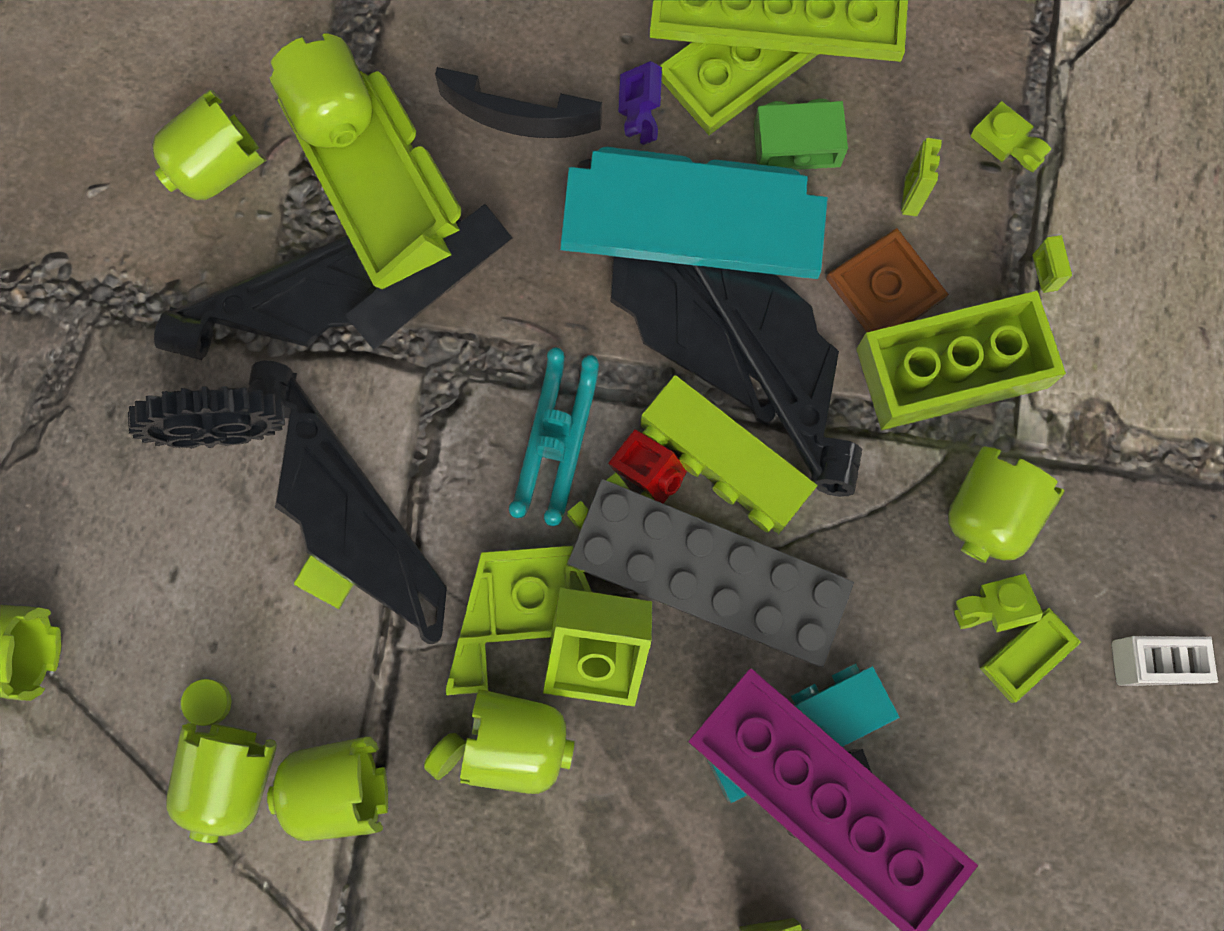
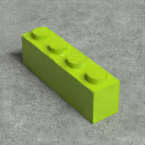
M676 375L641 415V427L645 429L642 432L644 435L664 447L667 446L676 453L687 472L695 477L702 474L714 483L713 491L724 501L731 505L737 501L750 512L748 514L750 521L767 533L772 529L779 535L818 486Z

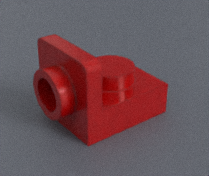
M634 429L608 463L616 473L645 490L655 501L662 504L665 503L669 496L678 491L687 473L674 452Z

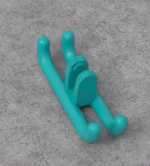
M558 347L551 348L547 353L545 377L515 496L508 509L512 517H524L532 501L542 457L560 461L549 506L544 513L545 523L549 526L559 525L566 511L599 371L598 359L593 355L585 356L581 363V374L571 416L563 411L554 410L565 361L564 352Z

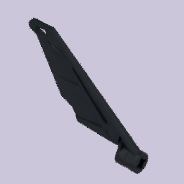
M591 159L580 161L577 168L590 169ZM613 256L610 302L634 317L643 344L752 409L754 417L758 422L762 424L772 422L776 411L769 399L767 405L760 407L749 376L756 381L758 380L693 265Z
M458 219L456 224L458 225L462 221ZM348 235L178 309L170 307L169 310H165L161 314L156 324L154 344L158 349L202 360L210 348L216 323L308 347L328 328L352 325L345 315L378 287L373 285Z
M693 265L810 471L811 481L818 485L816 489L827 495L837 497L853 495L856 489L863 449L858 444L848 440L824 437L839 351L818 333L812 306L776 274Z
M263 360L255 362L251 367L250 387L247 391L263 390V395L275 394V399H282L284 418H289L275 508L299 524L308 554L417 627L421 640L431 645L438 643L443 634L446 585L296 381L297 373L292 372L291 368L276 361ZM418 594L436 608L435 624L427 627Z

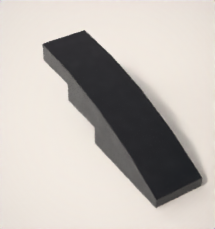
M486 204L482 205L457 225L460 231L443 238L452 254L451 256L384 289L377 288L345 315L373 350L382 345L409 321L416 318L443 294L449 292L513 239Z

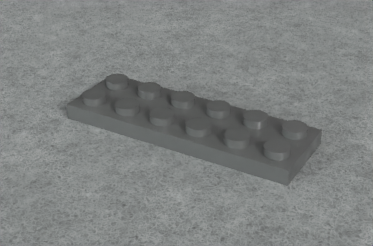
M601 479L567 563L568 566L817 667H824L854 582L604 479Z

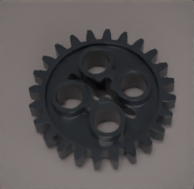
M202 386L198 391H192L187 388H181V391H163L162 397L148 395L146 396V401H135V406H129L128 412L129 434H133V439H142V443L155 442V446L167 444L171 448L193 449L200 445L213 448L217 444L225 446L246 444L252 439L263 440L264 435H275V431L283 430L282 426L285 425L284 405L281 398L275 399V394L263 395V390L248 392L246 387L228 388L227 386H222L217 390H210L207 386Z

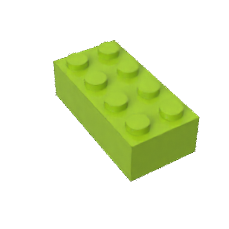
M1038 290L867 332L856 348L881 430L1045 390L1066 374Z

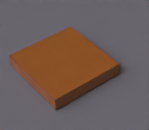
M898 228L828 273L826 277L827 281L866 332L912 322L944 301L949 295Z

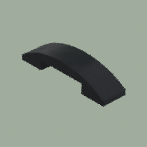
M440 67L436 68L435 77L440 95L462 114L490 128L533 138H566L601 130L602 102L560 93L557 108L482 93L477 75Z

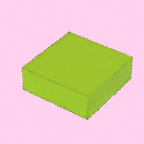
M1062 235L1047 237L1032 255L1043 293L1058 291L1073 276Z

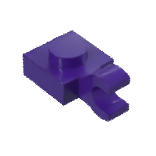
M652 61L620 74L618 113L627 117L624 124L625 135L632 137L641 133L640 143L643 145L656 141L658 137L657 123L651 114V110L661 105L662 67Z

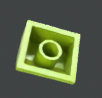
M560 588L553 621L543 694L635 707L652 641V601Z

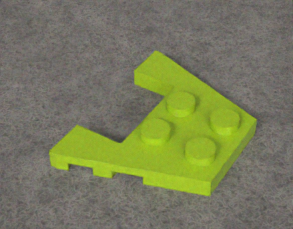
M573 546L481 553L446 685V695L478 693L479 689L488 691L486 643L551 638L560 588L592 592L584 572L567 565Z

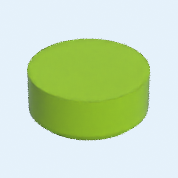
M201 679L193 682L186 688L181 698V710L184 717L189 722L195 723L198 726H211L212 724L220 723L228 715L232 704L228 688L221 682L210 679Z
M455 732L449 733L430 752L425 760L424 769L436 780L442 779L464 755L466 741Z

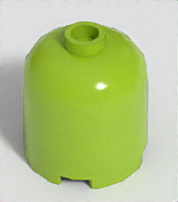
M329 33L322 35L324 40L307 44L303 37L297 38L282 47L272 58L271 64L274 71L269 78L272 87L295 131L304 141L320 148L348 146L367 129L373 114L370 94L352 52L341 37Z
M208 90L161 128L155 135L152 144L154 158L160 166L154 172L161 183L170 192L178 188L184 195L195 200H207L216 196L267 161L262 154L257 152L260 147L235 114L231 117L227 116L219 105L223 100L213 90Z
M986 446L982 447L978 452L950 506L948 524L954 535L964 542L961 551L983 563H986L989 556L1001 561L1015 560L1023 556L1032 546L1065 490L1055 487L1058 483L1055 478L1026 460L1019 458L1014 466L998 459L1001 450Z
M0 605L1 698L31 701L45 691V688L39 685L42 683L46 672L57 670L61 653L60 627L51 626L48 618L51 615L49 609Z
M478 690L472 717H475L472 734L478 735L477 740L467 738L460 783L527 794H539L548 790L556 782L560 768L570 769L575 741L566 739V722L563 715L556 708L543 703L491 691Z
M187 723L182 725L167 790L166 807L170 818L181 828L190 831V839L203 843H217L219 836H230L242 832L254 821L260 807L277 743L273 739H268L262 745L255 742L257 735L255 732L218 724H212L209 733L195 732L197 725L195 723Z
M361 737L290 753L278 766L273 786H270L267 792L269 811L272 815H276L283 830L298 841H314L381 832L383 825L381 822H377L378 815L388 813V785L385 767L376 768L371 754L379 750L377 743L372 737Z

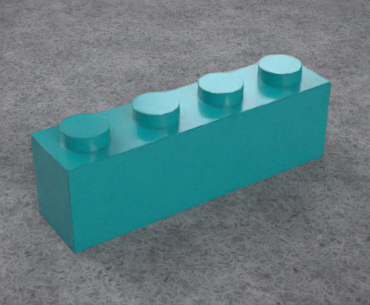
M855 663L831 675L835 684L821 691L818 690L816 684H813L791 695L794 702L793 705L841 747L900 718L873 666L860 671ZM708 761L727 802L733 803L747 796L746 793Z

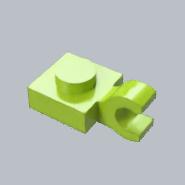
M1002 101L974 128L970 136L1001 162L1011 154L1024 168L1032 173L1045 161L1044 157L1051 151V147L1042 139L1028 137L1034 126Z
M1026 574L981 585V597L968 596L957 600L958 610L954 611L960 629L971 628L978 624L992 621L996 633L1041 621L1043 615Z

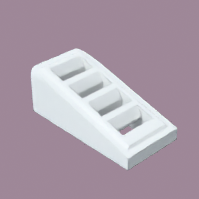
M1131 636L1112 642L1116 683L1119 686L1218 683L1212 637ZM1171 648H1173L1176 673L1173 670ZM1187 648H1192L1195 673L1190 672ZM1152 649H1154L1157 673L1154 671Z

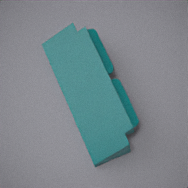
M602 147L598 151H592L590 169L569 167L560 250L818 279L822 268L828 197L807 195L808 176L801 175L792 168L724 160H711L707 164L694 163L690 158L682 155Z

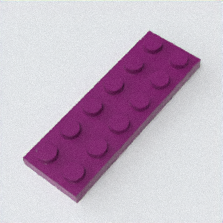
M751 668L746 671L687 741L900 931H928L979 866Z

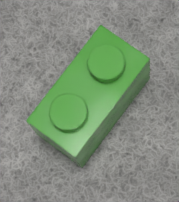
M814 99L808 103L801 104L774 101L757 108L753 127L758 165L792 168L795 170L841 167L848 150L843 101L830 102L827 99Z

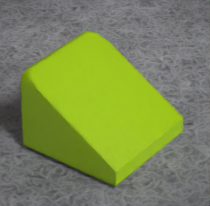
M311 555L294 582V585L337 609L341 608L354 585Z

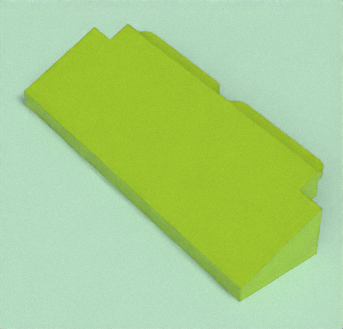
M360 71L371 97L373 114L367 129L348 146L320 148L307 143L295 131L280 100L278 99L277 101L373 285L384 289L452 255L443 238L460 231L456 221L461 216V207L428 150L421 146L412 147L411 143L416 137V129L385 75L376 71L368 76Z

